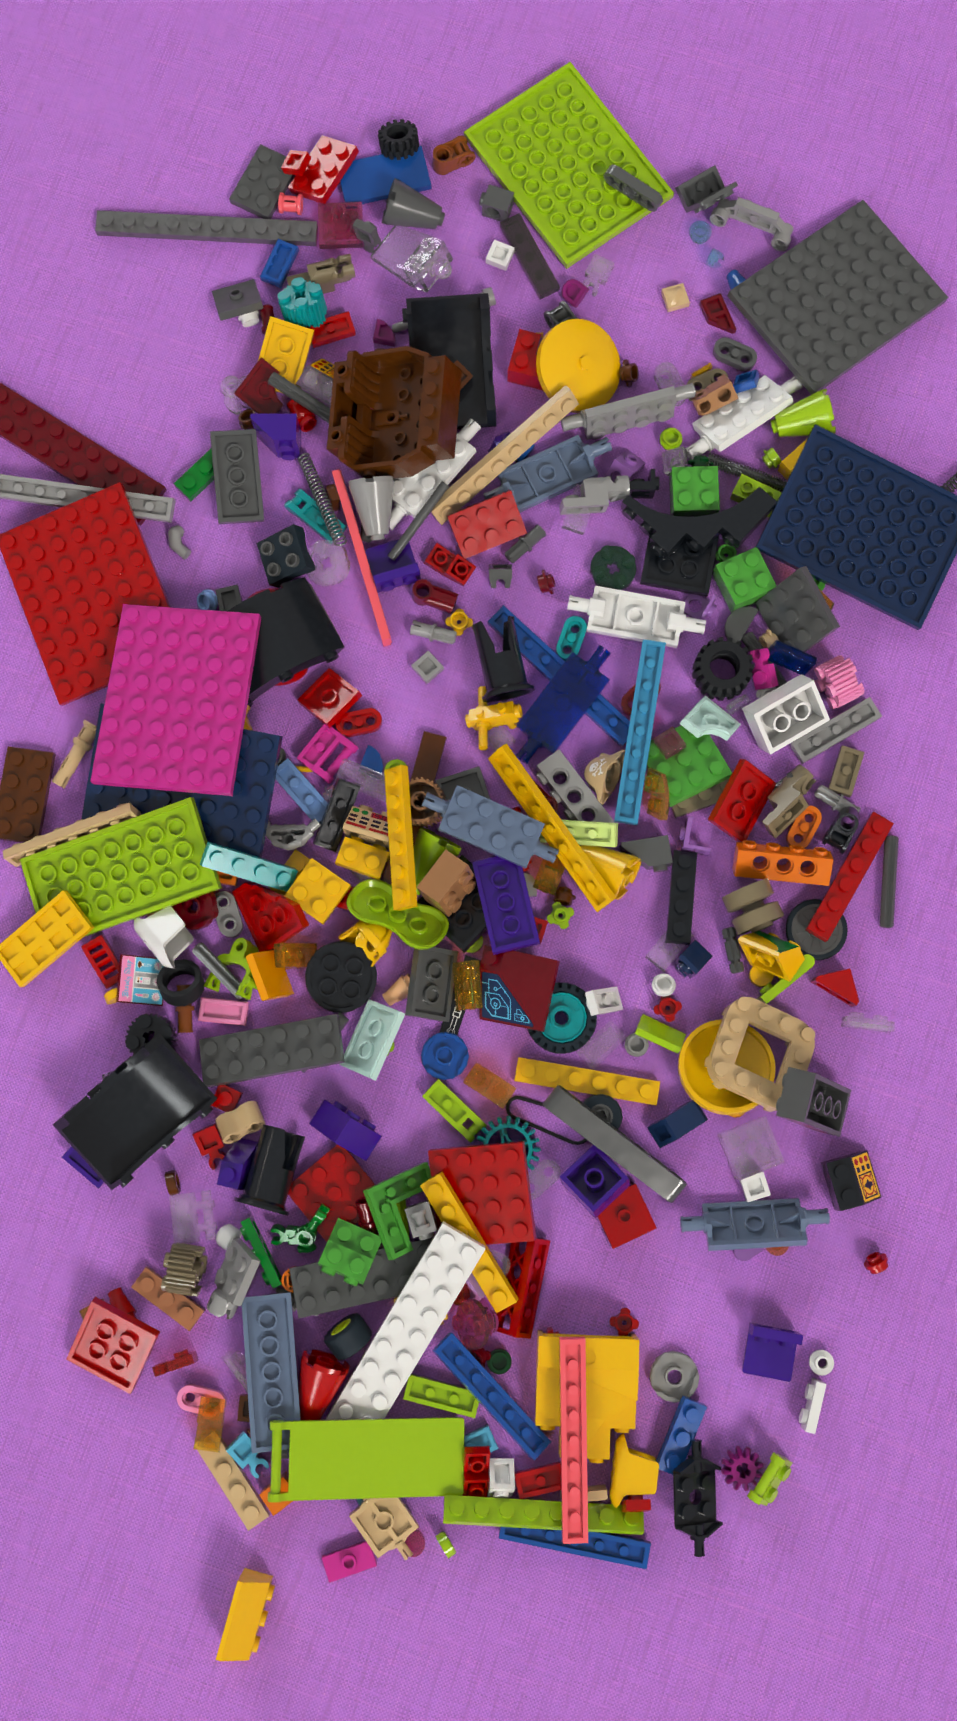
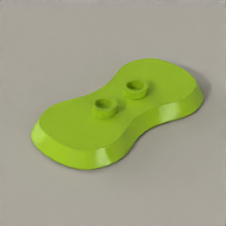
M367 879L360 882L352 889L347 898V908L358 920L391 930L405 944L417 950H427L436 946L445 937L449 928L447 917L440 910L429 905L417 903L418 907L402 911L393 910L392 886L382 880Z

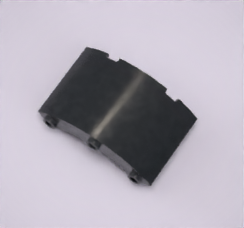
M488 293L406 298L407 308H402L403 323H408L409 347L427 352L432 357L446 355L453 363L458 360L473 375V378L460 390L457 429H462L470 418L474 420L473 423L476 421L481 428L496 427Z
M305 577L282 583L280 585L281 589L270 592L269 589L262 591L227 611L256 613L262 617L247 704L250 707L256 698L279 682H287L294 677V674L325 661L330 663L339 657L338 653L345 648Z
M158 1033L133 1056H130L90 1090L82 1100L62 1115L53 1126L104 1183L113 1190L119 1185L122 1188L134 1178L131 1174L159 1148L166 1149L175 1140L173 1136L199 1116L202 1119L213 1110L211 1105L217 1100V1097L161 1034Z

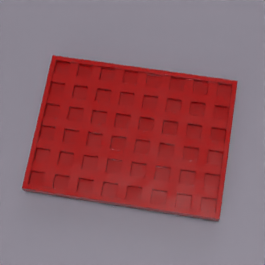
M121 482L0 534V550L59 705H66L108 687L123 604L170 607L123 484Z

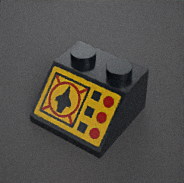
M868 1150L821 1162L834 1210L844 1211L881 1198Z

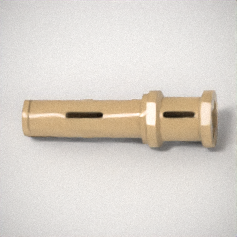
M86 720L83 721L84 726L78 736L73 738V747L52 779L53 783L64 789L86 751L93 748L92 743L95 740L97 726Z

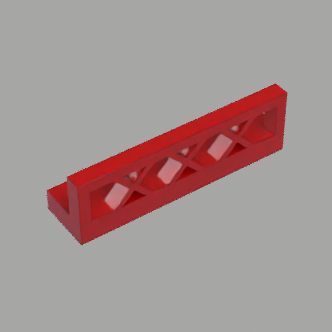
M536 1238L535 1241L527 1242L525 1252L522 1255L519 1251L520 1242L511 1243L505 1277L519 1299L516 1303L497 1313L494 1331L515 1338L531 1339L550 1246V1240ZM517 1265H519L521 1268L520 1277L516 1279L514 1276V1269ZM507 1314L511 1318L509 1329L503 1327L504 1318Z

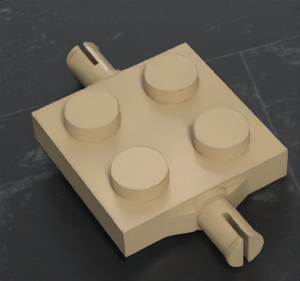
M401 1498L363 1499L361 1505L349 1513L350 1519L377 1558L395 1548L398 1549L404 1560H407L408 1556L410 1558L413 1555L405 1541L412 1532L419 1528V1524Z

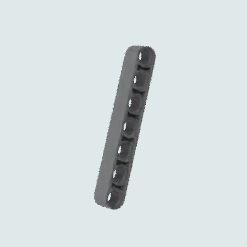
M557 1085L543 1102L544 1107L668 1202L673 1203L686 1187L687 1183L680 1176L562 1086Z

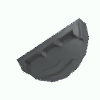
M741 607L734 610L728 616L724 626L726 638H733V643L741 641L759 609Z

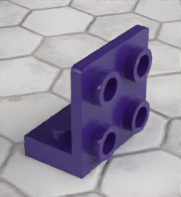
M749 1322L742 1372L790 1382L797 1345H802L803 1335L797 1331Z

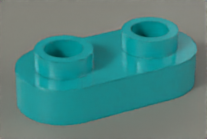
M572 616L564 623L556 646V654L565 662L575 660L579 654L587 630V624L584 619ZM577 627L579 632L573 633L571 628ZM570 648L572 652L566 654L563 649Z

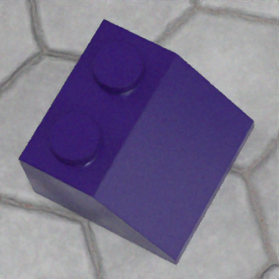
M297 414L250 415L253 427L256 429V436L278 458L294 460L300 457L301 429Z

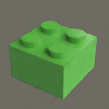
M718 466L672 467L669 476L671 515L698 517L715 514L720 511Z
M756 547L716 564L712 572L731 613L741 607L755 604L777 586L759 549Z

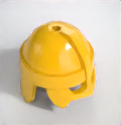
M358 921L353 927L340 934L338 938L340 941L355 943L356 947H361L367 958L372 961L371 967H373L380 957L387 952L386 949L389 946L392 931L379 925Z

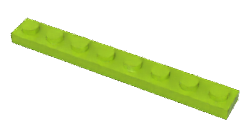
M444 1495L443 1524L562 1530L561 1501ZM588 1503V1532L643 1535L644 1512H622L621 1505L615 1508L612 1504Z

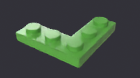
M423 1162L363 1190L388 1260H394L413 1250L396 1203L423 1191L420 1185L431 1178L428 1162Z

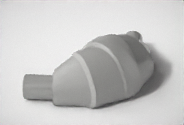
M316 819L312 820L307 826L304 823L299 825H272L268 821L266 837L275 847L288 851L305 846L306 842L314 835L313 832L321 824Z

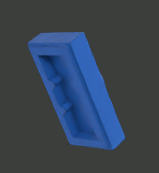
M278 239L260 275L261 281L282 288L299 252V247Z

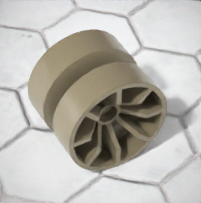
M768 878L742 887L722 897L728 913L739 910L743 912V914L732 920L738 935L750 931L754 933L773 925V921L784 916L778 901L764 904L763 900L774 894Z

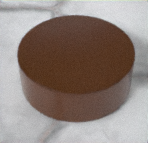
M175 1170L165 1172V1182L170 1196L179 1194L181 1192V1185L177 1172Z

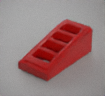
M100 935L82 945L83 952L105 988L108 989L117 984L118 974L109 979L106 978V975L116 969L119 972L120 963L106 937ZM100 945L103 946L102 949L98 950L95 953H92L91 950H93L94 948ZM105 953L108 954V957L97 962L96 959ZM112 961L114 965L102 971L101 967Z

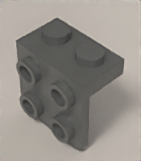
M714 165L675 187L686 213L692 210L698 213L711 207L720 199L734 193L733 188L737 187L738 184L735 181L724 186L719 172Z

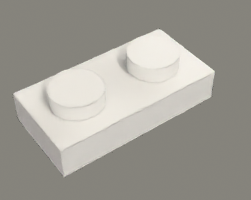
M618 987L585 992L586 1005L590 1010L591 1016L623 1010Z
M812 1378L811 1384L808 1383L806 1386V1407L801 1409L799 1415L801 1428L805 1432L812 1434L816 1433L827 1385L822 1380Z

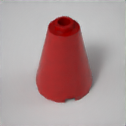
M312 1349L311 1354H307V1350L303 1352L298 1388L301 1421L320 1420L349 1372L350 1365L344 1360V1363L341 1364L332 1353Z

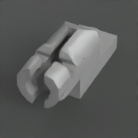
M610 476L583 480L580 486L581 497L569 495L563 498L559 506L560 515L606 512L609 500L614 502L625 499L627 495H630L629 477L616 476L614 483Z

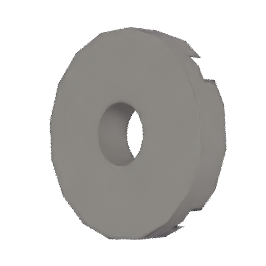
M664 1352L651 1365L649 1375L651 1386L657 1395L665 1401L680 1402L682 1395L689 1398L698 1387L699 1373L697 1366L683 1352ZM671 1370L680 1371L681 1379L679 1382L670 1383L668 1381V1373Z

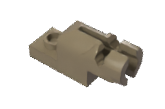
M345 254L338 256L336 259L332 257L324 261L307 264L308 272L286 278L289 286L291 281L298 277L304 278L307 282L318 283L323 294L335 291L334 284L349 281L356 276L351 255Z

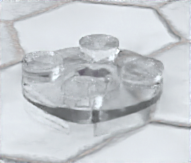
M318 540L308 549L316 570L307 573V575L315 584L326 587L341 583L347 577L350 570V560H348L347 551L343 546L334 545L332 540ZM330 557L329 562L332 566L331 568L326 567L324 569L322 561Z

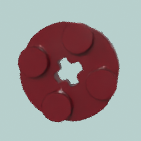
M214 892L171 906L184 921L185 927L190 930L207 927L219 914ZM193 900L198 904L197 911L191 910Z

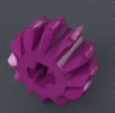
M736 1446V1454L728 1450L727 1454L730 1459L722 1458V1464L727 1467L722 1468L721 1473L722 1475H727L725 1482L727 1484L733 1483L735 1490H738L742 1484L743 1489L748 1491V1483L751 1482L756 1487L757 1482L754 1478H761L763 1475L757 1470L762 1469L764 1466L762 1462H756L759 1459V1455L756 1452L751 1454V1449L746 1447L742 1453L740 1446ZM742 1463H744L747 1470L745 1472L742 1470L740 1474L737 1467L738 1465L742 1467Z

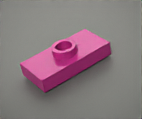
M366 1541L322 1556L329 1583L377 1566L375 1554Z

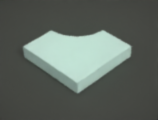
M706 695L680 722V725L696 738L712 734L726 741L741 725Z

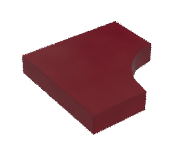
M261 357L234 394L258 414H278L284 406L278 399L276 388L268 384L271 374L273 372L280 374V372Z

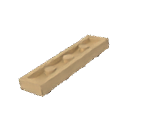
M217 1429L194 1445L248 1531L270 1516V1512L242 1468L225 1450L228 1446Z

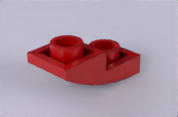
M438 543L435 544L423 562L436 572L462 586L466 584L476 568L475 565L459 554L454 555Z
M489 1446L464 1447V1493L462 1496L487 1497L489 1487L488 1469L491 1454Z

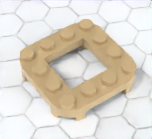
M741 997L723 1010L721 1014L723 1019L710 1055L705 1059V1067H707L708 1074L713 1081L712 1084L716 1088H725L763 1106L765 1111H777L776 1103L779 1097H781L783 1090L782 1079L784 1074L787 1073L788 1067L804 1071L808 1070L815 1048V1031L800 1019L752 997ZM748 1024L786 1041L787 1049L775 1083L735 1064Z

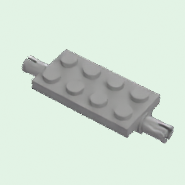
M693 383L676 388L672 386L581 410L580 413L564 417L561 420L563 432L579 427L585 428V435L588 440L592 438L600 439L611 433H622L634 427H645L649 423L656 421L664 422L674 417L677 401L695 397V387Z

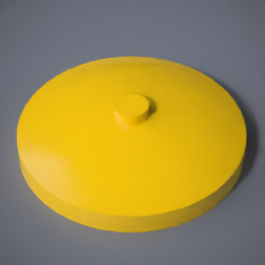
M570 319L557 324L545 334L537 351L536 370L540 385L549 399L566 385L571 389L579 403L571 412L580 413L581 410L606 404L614 395L620 380L619 370L621 364L617 348L604 329L588 320Z
M722 1019L710 1021L696 1028L687 1037L681 1048L678 1058V1073L682 1086L695 1103L710 1112L721 1115H737L750 1111L759 1104L725 1088L718 1089L712 1084L713 1081L708 1074L707 1067H705V1059L710 1055ZM748 1025L735 1064L774 1082L776 1066L773 1052L764 1037Z

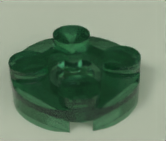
M607 545L602 547L594 555L590 566V573L596 586L617 590L629 587L636 574L635 557L629 551L619 546ZM617 565L620 571L610 574V569L607 566Z

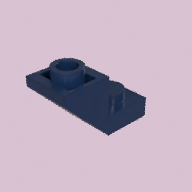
M691 1100L676 1108L668 1116L650 1124L647 1128L659 1148L681 1138L708 1119L701 1107Z

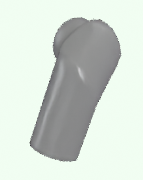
M176 525L168 531L169 547L185 560L190 556L191 550L182 544L181 537H183L184 529Z

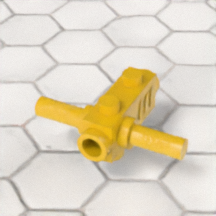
M485 686L478 688V706L475 709H470L469 714L465 715L467 727H473L475 731L478 730L480 750L488 749L489 730L502 725H507L509 729H514L517 726V722H519V718L523 716L521 705L515 704L513 701L488 706L487 702H483L482 699L487 692Z

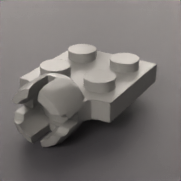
M233 1238L231 1245L227 1248L225 1259L215 1277L214 1283L217 1289L212 1292L207 1303V1310L219 1318L227 1314L226 1319H231L235 1315L238 1306H241L260 1264L258 1257L240 1239Z

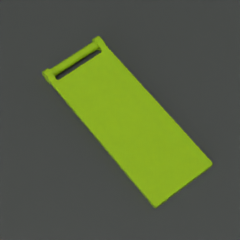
M464 1418L270 1421L272 1450L270 1492H268V1502L435 1497L444 1495L462 1496L464 1493ZM282 1430H290L288 1492H281Z

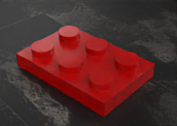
M322 135L309 154L311 160L303 176L295 175L288 186L289 191L292 194H302L304 198L326 204L359 153L357 146Z
M511 490L446 515L461 555L465 559L527 534Z
M740 759L713 808L708 821L737 842L747 840L776 782L746 759Z

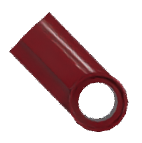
M425 579L416 581L412 590V598L416 604L421 606L427 605L452 614L458 598L457 593L434 586ZM425 589L429 594L424 597L419 596L417 590Z

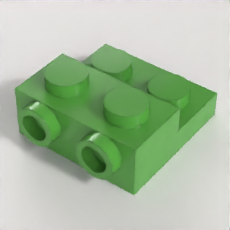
M338 1218L319 1259L318 1265L322 1267L320 1271L330 1276H334L337 1273L344 1277V1282L356 1287L358 1283L363 1285L382 1242L380 1236Z

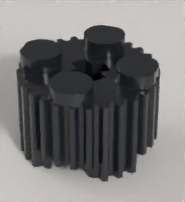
M152 1013L150 1015L143 1014L135 1018L136 1021H132V1026H128L130 1030L126 1031L128 1035L125 1036L126 1047L130 1049L129 1052L134 1055L149 1041L148 1037L153 1032H155L154 1037L160 1033L176 1051L175 1046H178L176 1044V1041H178L176 1036L178 1034L175 1033L176 1028H173L174 1024H171L172 1021Z

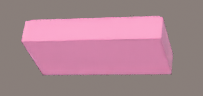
M201 997L198 1021L246 1026L249 1002Z

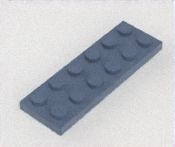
M291 1292L245 1297L242 1303L252 1454L270 1452L272 1450L270 1421H301ZM282 1430V1450L289 1449L290 1430Z

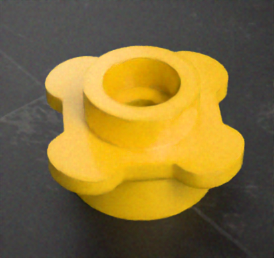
M457 609L451 617L446 618L445 623L457 632V636H461L467 627H472L473 620L468 618L463 609Z

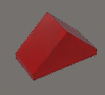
M850 968L814 977L811 981L814 985L851 1007L857 1006L859 1003Z

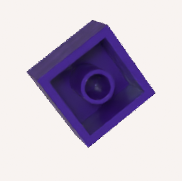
M595 1145L590 1147L560 1176L563 1186L594 1218L601 1214L630 1186L629 1178Z

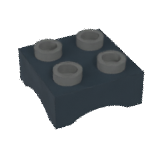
M293 524L256 543L270 586L280 588L282 583L316 570L306 546L303 527Z

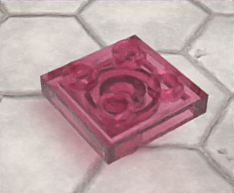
M362 202L318 203L320 249L364 247L363 241L357 239L352 226L356 219L363 221Z

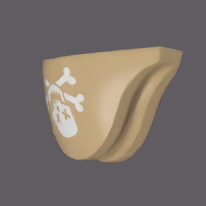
M625 750L612 755L601 753L599 757L591 760L585 768V780L589 787L597 794V800L601 805L612 794L620 779Z

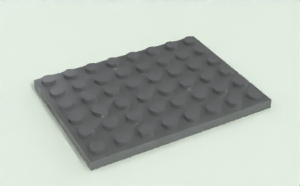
M864 200L734 287L727 295L811 395L827 387L944 304L949 298Z

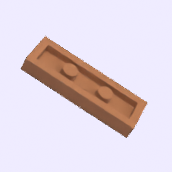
M148 1266L145 1267L131 1288L188 1331H191L205 1309L187 1295L162 1291L161 1283L163 1277Z

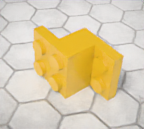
M295 849L284 864L298 870L292 886L287 892L269 886L268 888L299 903L303 913L310 915L324 925L351 885L313 858L309 859Z

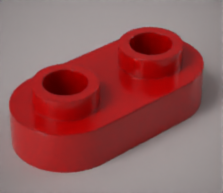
M374 708L347 712L336 722V728L345 737L373 733L380 729L382 717L380 712ZM369 718H373L375 720L374 724L369 725L366 722ZM351 723L352 728L347 730L344 728V725Z

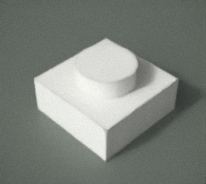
M494 240L487 254L486 264L506 271L514 255L515 247Z
M763 1171L739 1178L747 1202L771 1195Z

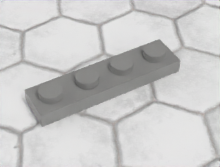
M869 697L793 741L790 747L801 764L877 721L882 715Z

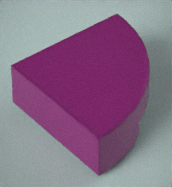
M377 319L373 343L395 347L394 332L386 322Z

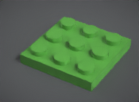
M681 725L652 739L650 742L647 769L669 807L729 779L732 775V771L709 734L696 738Z

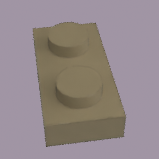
M842 745L828 789L850 798L865 752Z

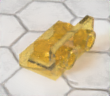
M479 960L452 963L456 1011L483 1008Z

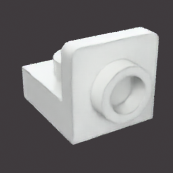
M490 1458L488 1496L494 1498L512 1497L515 1490L514 1458Z

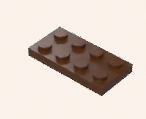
M8 746L0 785V840L24 843L35 836L41 835L55 762V753Z

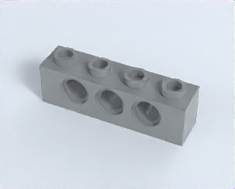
M560 749L537 765L536 771L538 773L535 774L537 779L543 786L547 784L551 790L549 794L557 804L561 803L566 809L563 812L568 820L584 821L581 814L588 811L594 815V820L592 821L614 822ZM556 775H563L566 782L564 784H556L553 778ZM570 793H576L579 795L580 801L571 803L567 796Z

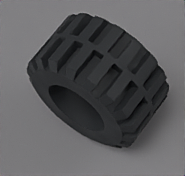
M723 637L717 638L716 642L711 640L701 648L692 669L694 671L692 676L693 679H696V687L702 688L700 692L703 695L707 692L710 694L708 697L710 699L718 697V701H723L727 697L730 700L733 699L734 695L738 696L741 694L743 689L746 688L753 675L754 664H751L753 660L752 654H747L749 649L746 646L744 648L740 647L742 644L740 641L733 643V638L728 637L726 641H723ZM716 659L729 661L735 669V677L731 679L716 677L711 671L710 663Z

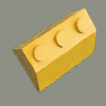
M244 1568L236 1584L216 1660L246 1661L250 1659L252 1652L257 1653L261 1637L257 1636L259 1626L264 1627L268 1611L264 1610L267 1600H272L275 1585L271 1584L272 1575Z

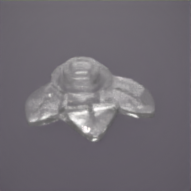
M227 376L220 385L221 392L225 396V406L230 412L237 415L240 414L242 408L252 409L234 394L247 376L239 379L235 376Z

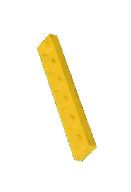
M398 765L384 770L393 910L402 911L418 906L408 766Z
M518 1057L514 1079L516 1082L551 1088L560 1085L568 1091L591 1095L603 1094L615 1099L655 1106L657 1105L660 1081Z
M440 1172L423 1182L420 1187L441 1222L448 1223L486 1246L472 1274L495 1312L498 1313L516 1303L519 1298L444 1173Z

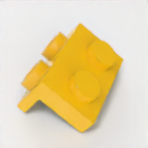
M351 836V838L345 837L335 865L380 880L390 852L378 844H373V846L365 844L361 838Z

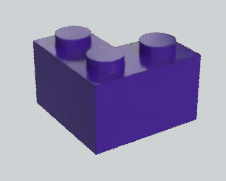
M325 1099L309 1124L334 1143L367 1161L382 1137L374 1131L376 1126L366 1119L360 1122L359 1119L361 1117L351 1110H348L346 1113L348 1108L340 1102L335 1101L332 1104Z

